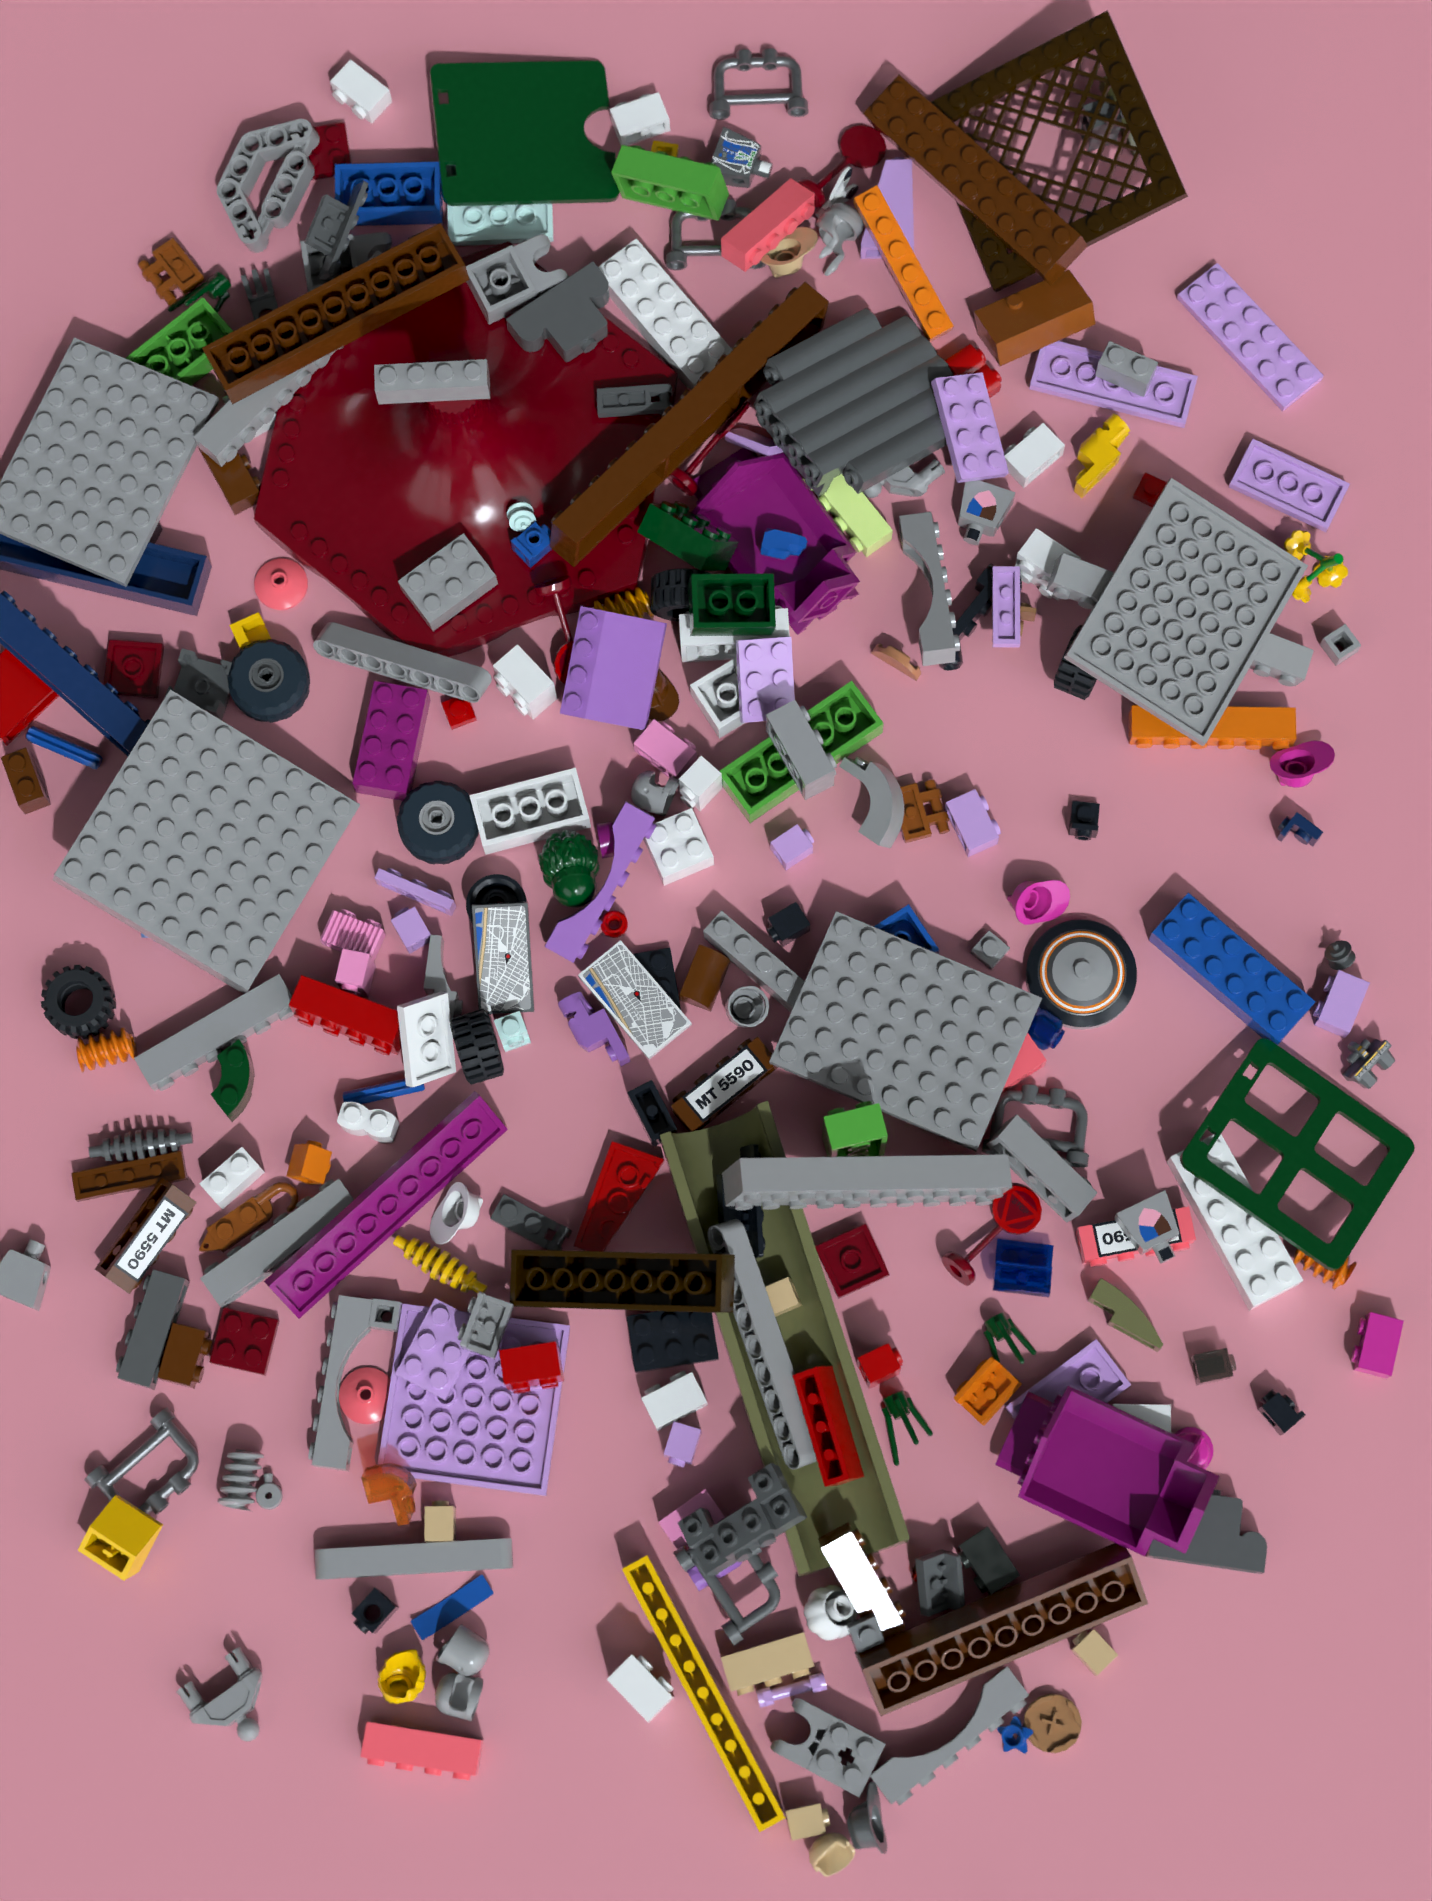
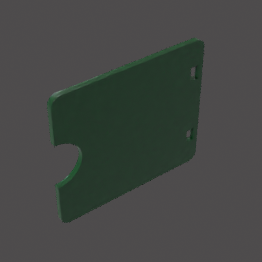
M601 62L437 63L431 67L430 84L442 198L447 205L602 203L617 200L620 191L611 173L616 161L615 152H607L595 147L587 139L584 131V124L592 114L602 110H609L610 107L606 71ZM438 92L447 93L448 103H439ZM446 165H455L456 176L447 177Z

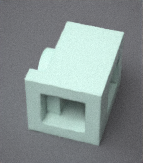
M520 1011L494 1020L505 1052L531 1043Z

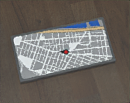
M528 901L472 904L479 1010L484 1009L488 1014L515 1013L518 1011L520 1013L534 1012Z

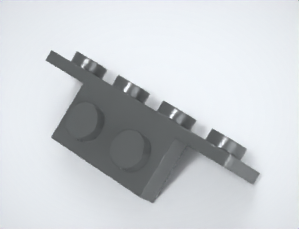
M364 180L354 186L347 205L327 194L321 198L304 241L305 244L327 255L318 277L321 280L334 276L339 270L341 264L338 261L339 257L346 250L350 239L347 238L348 234L356 226L359 216L356 214L368 196V193L365 192L368 183Z

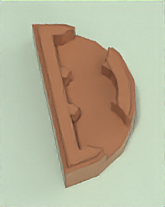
M881 643L875 646L871 654L917 681L921 675V670L919 666L915 667L909 663L911 660L909 656L890 645L887 648L882 647Z

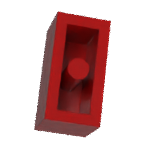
M889 1343L858 1357L856 1364L868 1389H871L899 1375L903 1359L896 1347L891 1349Z

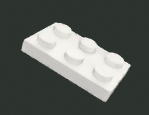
M440 991L398 1005L397 1011L406 1086L416 1087L455 1073L456 1064L453 1036L450 1027L451 1018L448 993Z

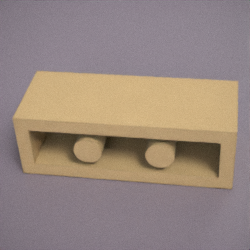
M804 1632L721 1657L730 1691L737 1690L738 1696L755 1691L753 1685L762 1682L765 1683L766 1687L782 1683L781 1677L792 1674L793 1679L810 1674L809 1668L814 1667Z

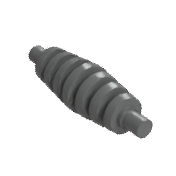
M147 1129V1139H145L143 1130H136L135 1140L132 1133L128 1132L124 1135L125 1142H122L121 1135H116L112 1144L110 1138H105L101 1145L88 1147L90 1158L102 1156L105 1157L106 1161H112L113 1154H115L117 1161H124V1153H126L128 1161L135 1160V1151H137L139 1159L147 1158L146 1150L149 1151L150 1157L157 1156V1148H160L161 1155L168 1154V1147L170 1146L172 1152L179 1151L181 1145L193 1143L192 1132L179 1134L176 1129H170L167 1136L165 1129H158V1137H156L153 1129Z

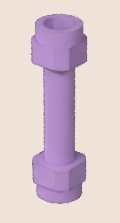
M822 1672L809 1676L808 1680L771 1690L770 1687L756 1690L760 1708L773 1705L776 1700L812 1690L813 1693L827 1690V1686Z

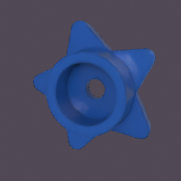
M1017 1716L1012 1718L1009 1726L997 1728L1004 1743V1752L1012 1749H1017L1024 1754L1028 1752L1027 1739L1034 1731L1033 1729L1023 1727ZM1014 1733L1018 1735L1017 1739L1013 1737Z

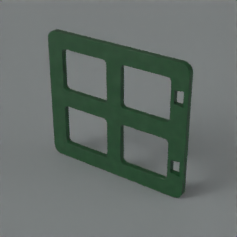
M1262 1038L1253 1045L1182 1152L1180 1163L1184 1169L1327 1270L1336 1271L1345 1263L1412 1156L1415 1146L1413 1141L1274 1042ZM1250 1064L1257 1069L1251 1080L1243 1075ZM1266 1065H1270L1318 1100L1317 1106L1297 1136L1290 1135L1245 1102L1246 1095ZM1335 1114L1342 1115L1387 1148V1154L1366 1186L1361 1185L1315 1152V1145ZM1230 1121L1237 1123L1278 1152L1282 1157L1279 1165L1259 1194L1253 1192L1209 1161L1207 1157ZM1207 1129L1214 1134L1208 1145L1200 1141ZM1300 1170L1305 1171L1351 1204V1211L1330 1243H1325L1278 1209L1279 1201Z

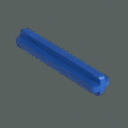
M31 726L26 734L28 741L90 768L98 769L102 763L103 758L100 754L34 726Z
M404 1078L343 1092V1102L370 1103L420 1092L425 1089V1085L421 1084L416 1087L406 1086Z

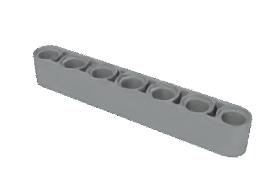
M335 622L327 623L313 643L315 651L325 658L472 703H476L481 699L492 681L489 672L479 666Z
M511 1538L315 1550V1579L317 1580L513 1568Z

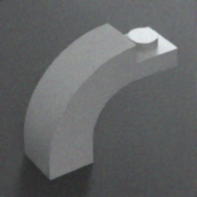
M844 757L839 767L859 779L866 786L870 795L869 813L858 832L878 846L891 848L900 832L904 818V799L898 781L882 764L871 761L868 763L859 757H856L855 760Z

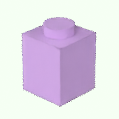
M797 824L771 841L770 849L783 868L788 870L813 853L812 843H814V840L807 829L801 830Z
M408 907L403 908L394 915L395 918L391 919L409 954L430 943L431 934L415 907L411 909Z
M674 1421L664 1451V1456L669 1458L668 1463L684 1468L685 1463L692 1465L702 1431Z

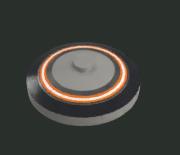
M1070 920L1057 924L1047 930L1036 941L1026 965L1028 992L1042 998L1038 1010L1054 1023L1071 1029H1093L1117 1018L1129 1004L1137 982L1136 962L1129 945L1110 927L1091 920Z

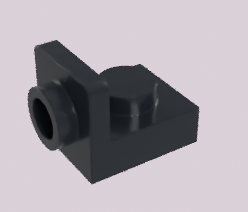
M1072 801L1069 835L1084 841L1096 838L1099 828L1100 804Z

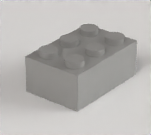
M463 533L398 580V584L424 621L434 631L498 585V581L494 572Z
M793 700L766 714V732L804 800H807L834 786V777L836 775L834 768L837 765L831 753L826 754L821 746L824 742L818 730H812L808 721L811 719L804 706L799 707L796 700Z

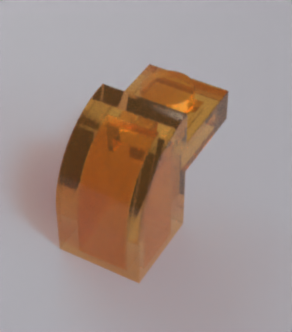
M392 1463L366 1467L361 1479L368 1504L391 1499L398 1526L409 1524L413 1513L416 1511L412 1495L417 1483L413 1475L404 1467Z

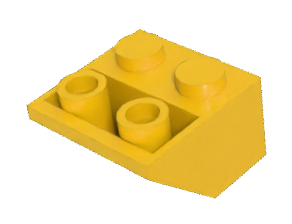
M115 1495L89 1526L78 1551L125 1581L141 1570L163 1524L121 1496Z

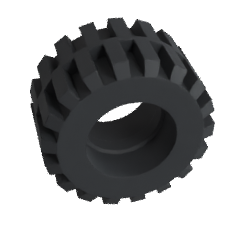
M671 569L655 574L651 578L652 614L666 620L679 622V614L689 611L688 582L691 574L711 573L697 569Z
M1079 625L1073 632L1056 672L1054 688L1085 700L1090 696L1097 679L1064 658L1083 626Z
M74 965V969L66 966L61 974L56 971L52 974L55 979L53 981L47 980L45 985L48 989L42 990L41 994L44 998V1001H41V1007L45 1010L44 1015L60 1033L65 1036L69 1035L74 1039H77L78 1036L88 1039V1035L91 1033L94 1036L100 1033L98 1029L101 1027L106 1029L109 1026L107 1023L108 1018L113 1020L115 1015L112 1009H116V1002L113 1000L115 998L114 991L103 976L92 968L86 966L84 969L81 965ZM78 989L91 990L93 1001L86 1012L77 1016H71L65 1012L66 999L72 992Z
M484 1009L451 1018L450 1027L466 1080L473 1085L503 1076L504 1066L488 1013Z

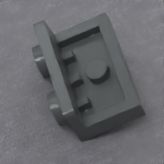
M940 1549L915 1559L921 1615L929 1617L949 1608L956 1610L965 1606L962 1563L959 1554Z

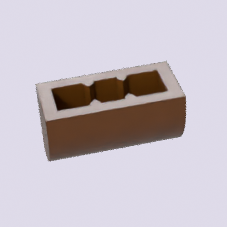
M699 944L679 994L680 1001L711 1012L731 962L730 959L709 947Z

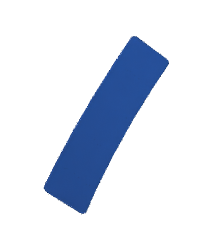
M480 1575L440 1603L411 1620V1624L421 1640H424L489 1598L494 1592L484 1576Z

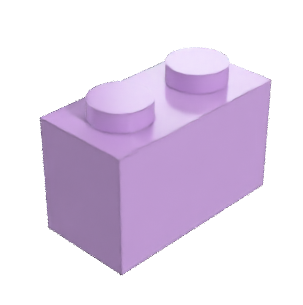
M976 789L946 802L944 810L948 813L949 820L967 857L998 844V835L1001 834L1000 828L995 819H990L987 813L989 810L988 803L983 795H978Z
M1338 970L1334 977L1329 975L1323 991L1328 993L1324 1002L1319 1000L1313 1016L1317 1017L1314 1025L1346 1038L1351 1031L1370 982Z

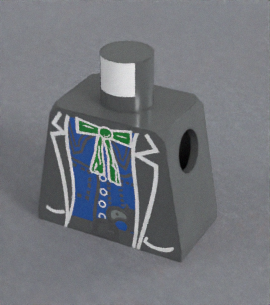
M723 127L711 163L720 167L727 186L749 188L754 175L769 179L773 163L760 160L761 145Z

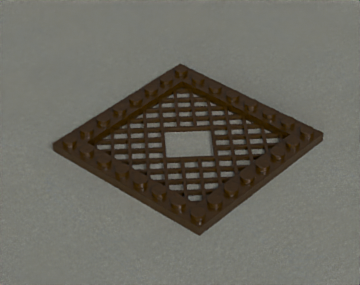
M1108 10L931 102L953 123L960 119L958 127L961 130L967 118L977 121L974 133H965L975 142L979 141L987 144L985 149L987 153H990L992 146L1004 149L999 163L1008 171L1013 172L1012 175L1016 178L1018 174L1030 177L1026 186L1029 190H1031L1035 179L1046 182L1042 195H1035L1043 202L1056 205L1054 210L1056 214H1059L1061 207L1073 211L1068 224L1083 237L1088 246L1188 197ZM1095 49L1097 55H1093L1088 52ZM1085 57L1096 61L1092 73L1080 70ZM1078 58L1075 68L1065 66V64ZM1100 65H1102L1107 78L1096 75ZM1060 70L1072 73L1067 86L1056 82ZM1054 71L1051 81L1040 78ZM1077 75L1089 78L1084 91L1073 88ZM1094 80L1106 83L1101 96L1089 93ZM1031 82L1027 93L1017 90ZM1037 82L1049 85L1044 98L1032 95ZM1054 87L1065 90L1060 103L1049 100ZM1110 87L1117 101L1106 98ZM1070 92L1082 95L1077 108L1065 105ZM1013 94L1025 97L1020 110L1008 107ZM1007 95L1004 105L994 102ZM1087 97L1099 101L1094 114L1082 110ZM1030 99L1041 102L1037 115L1025 112ZM1104 103L1116 106L1111 119L1099 116ZM1046 105L1058 108L1053 121L1042 117ZM990 106L1001 109L997 122L985 119ZM984 107L980 117L971 115L972 112ZM1120 109L1127 124L1116 121ZM1063 110L1075 113L1070 126L1058 122ZM1006 111L1018 115L1013 128L1002 124ZM1080 115L1092 118L1087 131L1075 128ZM1023 117L1034 120L1029 133L1018 129ZM1097 120L1108 123L1104 136L1092 133ZM1039 122L1084 135L1066 183L1021 170ZM983 124L994 127L990 139L978 136ZM1114 125L1125 129L1120 142L1109 138ZM999 129L1011 132L1006 145L995 142ZM1130 132L1136 147L1126 144ZM1016 134L1027 137L1023 150L1011 147ZM1089 138L1101 141L1096 154L1085 151ZM1106 143L1118 146L1113 159L1101 156ZM1123 148L1135 152L1130 165L1118 161ZM1009 151L1020 155L1016 167L1004 164ZM1082 155L1094 158L1089 171L1077 168ZM1139 156H1141L1146 170L1135 166ZM1099 160L1111 164L1106 177L1094 173ZM1116 166L1128 169L1123 182L1111 179ZM1133 171L1145 175L1140 188L1128 184ZM1075 172L1087 176L1082 189L1071 186ZM1092 178L1104 181L1099 194L1087 191ZM1109 183L1121 187L1116 200L1104 196ZM1051 185L1063 188L1058 201L1047 198ZM1126 189L1133 191L1123 196ZM1068 190L1080 193L1075 206L1063 203ZM1085 195L1097 199L1092 212L1080 208ZM1102 201L1110 203L1099 209ZM958 203L995 292L1036 273L1014 252L1009 254L1007 251L1009 248ZM1078 213L1086 215L1075 221Z

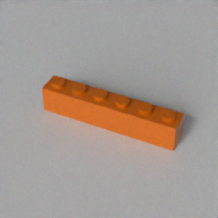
M876 185L855 197L853 204L926 339L932 342L952 331L954 326L879 187Z
M1132 705L1129 711V745H1136L1138 748L1163 745L1164 748L1175 749L1179 748L1180 745H1191L1193 749L1218 746L1219 749L1226 750L1233 749L1234 746H1245L1248 750L1261 749L1262 746H1272L1274 750H1283L1293 747L1297 739L1296 708L1227 707L1207 743L1203 746L1138 705Z

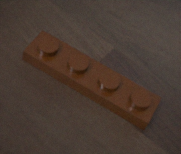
M182 1151L71 1173L75 1200L77 1202L154 1187L161 1178L170 1183L188 1180Z

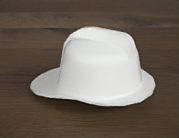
M462 1182L454 1183L432 1217L430 1224L432 1240L436 1244H445L454 1237L458 1230L474 1226L478 1220L483 1199L469 1192Z

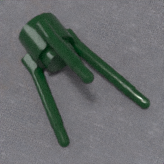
M217 271L203 284L168 307V311L172 312L183 304L189 306L203 294L207 293L212 299L219 298L214 307V310L218 313L223 303L230 297L227 291L231 288V284L223 274Z
M1004 1312L993 1316L984 1323L987 1328L984 1335L989 1343L992 1357L1000 1362L994 1338H996L997 1342L1005 1339L1019 1363L1023 1364L1025 1362L1011 1338L1012 1333L1032 1355H1036V1350L1015 1327L1011 1318L1007 1319Z
M904 1391L894 1393L883 1399L886 1407L882 1409L886 1420L895 1466L899 1465V1458L891 1416H893L894 1420L902 1419L915 1445L919 1443V1440L907 1416L910 1412L927 1435H933L928 1424L915 1408L911 1398H906Z

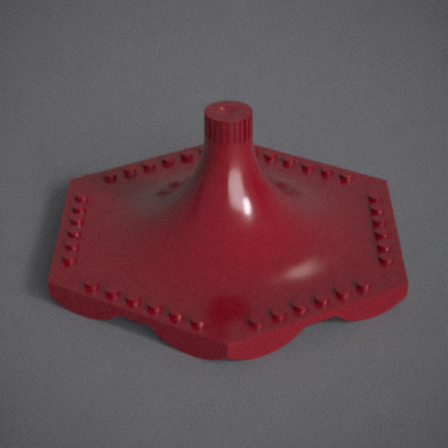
M508 241L461 257L465 266H468L511 245L514 247L515 245ZM534 264L538 270L548 272L539 264ZM464 282L348 343L343 348L337 349L330 356L328 363L324 367L318 368L312 374L310 381L293 394L290 402L284 406L282 405L277 411L254 515L256 525L291 557L316 575L325 579L351 600L394 641L446 657L458 655L485 645L514 628L549 616H558L553 596L540 597L535 593L534 586L545 580L565 575L570 576L572 581L571 587L559 593L565 615L580 612V606L593 608L594 601L596 600L602 605L604 604L605 597H609L612 601L615 594L623 596L626 590H634L635 587H638L648 538L637 531L650 503H654L656 489L575 567L571 566L552 549L534 566L529 568L512 550L511 540L517 538L523 532L513 530L507 518V510L511 505L518 502H526L533 507L536 523L539 526L545 524L551 530V520L554 515L560 510L565 511L577 493H584L596 475L601 476L606 472L607 466L614 458H620L633 440L638 441L651 423L654 422L656 424L661 419L662 415L659 414L599 418L597 411V389L669 384L672 386L670 402L674 407L678 382L677 373L605 316L608 336L599 341L590 352H583L571 361L565 362L548 339L544 340L543 347L536 352L523 350L507 330L506 319L511 315L488 324L467 282ZM487 359L490 374V399L378 404L375 394L374 365ZM651 397L652 402H659V397ZM464 533L496 575L498 585L439 628L432 631L402 592L398 580ZM536 536L530 540L531 543L539 541Z

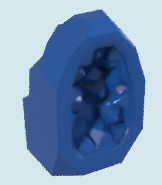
M767 528L762 541L761 555L783 560L789 556H799L806 549L808 541L804 536Z

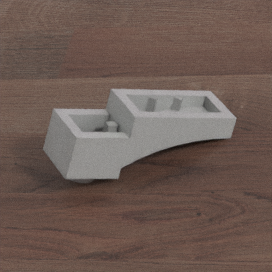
M430 935L424 990L426 994L430 995L440 991L448 993L450 1018L460 1016L462 1014L463 1001L459 1000L457 992L450 990L445 975L443 960L444 940L440 935Z

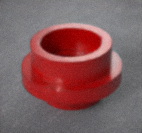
M609 911L601 919L603 921L601 930L607 937L618 938L627 931V918L619 911ZM610 922H619V927L611 929L609 927Z

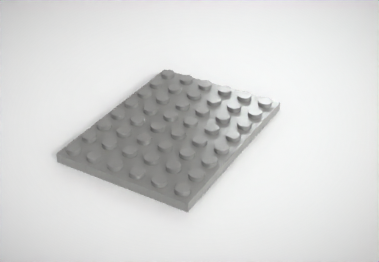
M73 338L0 481V534L126 587L197 447L193 436L211 419L219 403V398L82 340Z
M1171 478L1156 500L1064 658L1203 746L1207 743L1308 565Z
M836 911L769 1063L858 1102L872 1101V1104L879 1103L882 1112L977 1152L1042 998Z

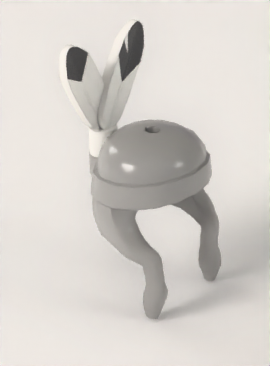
M847 167L842 172L829 200L815 214L818 218L816 225L820 227V237L826 245L819 258H824L832 253V251L837 255L827 268L825 276L835 272L840 262L844 259L843 242L845 240L855 241L863 229V221L859 213L845 203L856 194L859 188L856 184L846 187L852 174L851 167Z

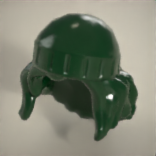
M566 829L561 833H553L547 838L542 853L538 855L544 882L553 889L554 897L560 904L571 908L584 906L594 898L597 891L595 878L600 869L598 850L592 845L591 840L586 839L585 835H580L574 830L571 833Z

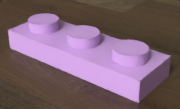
M993 566L992 647L1020 648V566Z
M388 868L387 871L378 869L375 875L377 885L447 915H453L456 904L449 893L439 889L437 892L429 890L425 883L417 879H412L411 882L403 879V875L400 872Z

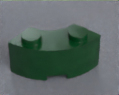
M239 1039L217 1055L221 1064L222 1076L218 1087L210 1094L232 1122L244 1111L249 1103L255 1077L252 1059Z

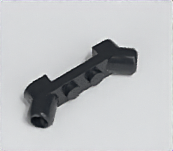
M992 563L976 580L975 589L980 592L979 595L958 619L956 628H952L953 635L959 636V642L965 635L969 637L978 625L976 623L981 615L985 617L992 609V568L994 566ZM1020 574V592H1021V590H1022V581H1021V574ZM961 644L960 651L955 652V662L939 664L940 668L950 671L961 667L963 664Z

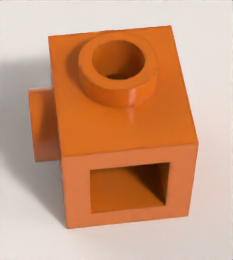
M307 1140L306 1144H295L286 1176L309 1185L324 1184L326 1174L331 1167L330 1159L332 1152L323 1149L322 1143Z

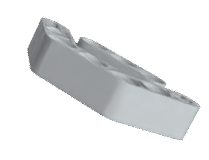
M297 119L245 133L241 137L217 185V195L241 241L252 252L259 253L267 248L269 236L274 227L281 229L289 225L313 178L315 170L308 157L311 151L317 147L319 135L311 123L305 119ZM280 138H284L280 144L275 145ZM259 144L256 150L251 151L254 145ZM286 157L262 204V212L258 217L249 200V196L265 163ZM304 163L301 169L295 170L297 165ZM247 167L243 174H239L243 168ZM292 186L288 193H284L287 187ZM236 190L232 197H228L231 191ZM281 209L277 216L272 217L276 210ZM247 212L244 218L239 219L240 214ZM249 230H253L255 232V238L252 237Z

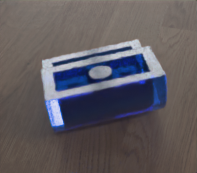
M997 1239L992 1291L1049 1298L1054 1245Z

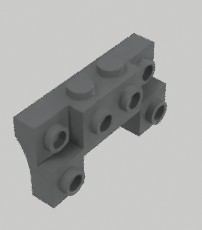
M770 1463L748 1477L757 1498L717 1524L714 1523L709 1510L699 1508L678 1522L689 1548L695 1550L706 1575L715 1576L734 1563L749 1559L753 1555V1551L773 1544L777 1536L807 1518L802 1505L791 1491L778 1465Z

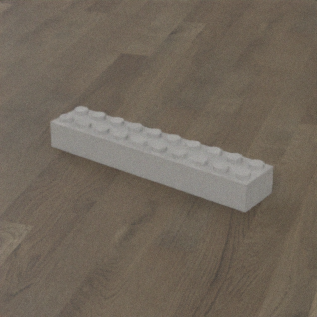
M1008 1154L739 1158L722 1173L725 1206H735L736 1210H748L753 1208V1206H763L765 1210L779 1208L780 1205H790V1209L806 1208L807 1205H817L819 1209L833 1207L834 1204H843L844 1208H856L861 1206V1204H870L872 1208L887 1206V1203H897V1207H909L914 1205V1203H923L925 1207L940 1205V1202H949L950 1206L965 1205L966 1202H975L977 1206L992 1204V1201L996 1198L1003 1197V1193L1012 1188Z

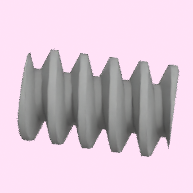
M235 1449L236 1452L227 1453V1457L234 1461V1463L226 1464L224 1467L232 1474L222 1477V1480L227 1482L229 1486L220 1487V1491L227 1495V1497L219 1498L217 1502L225 1507L251 1511L245 1505L254 1503L255 1500L249 1497L248 1493L257 1492V1488L252 1486L250 1482L257 1481L260 1478L253 1474L252 1471L262 1468L260 1464L255 1462V1459L264 1458V1454Z

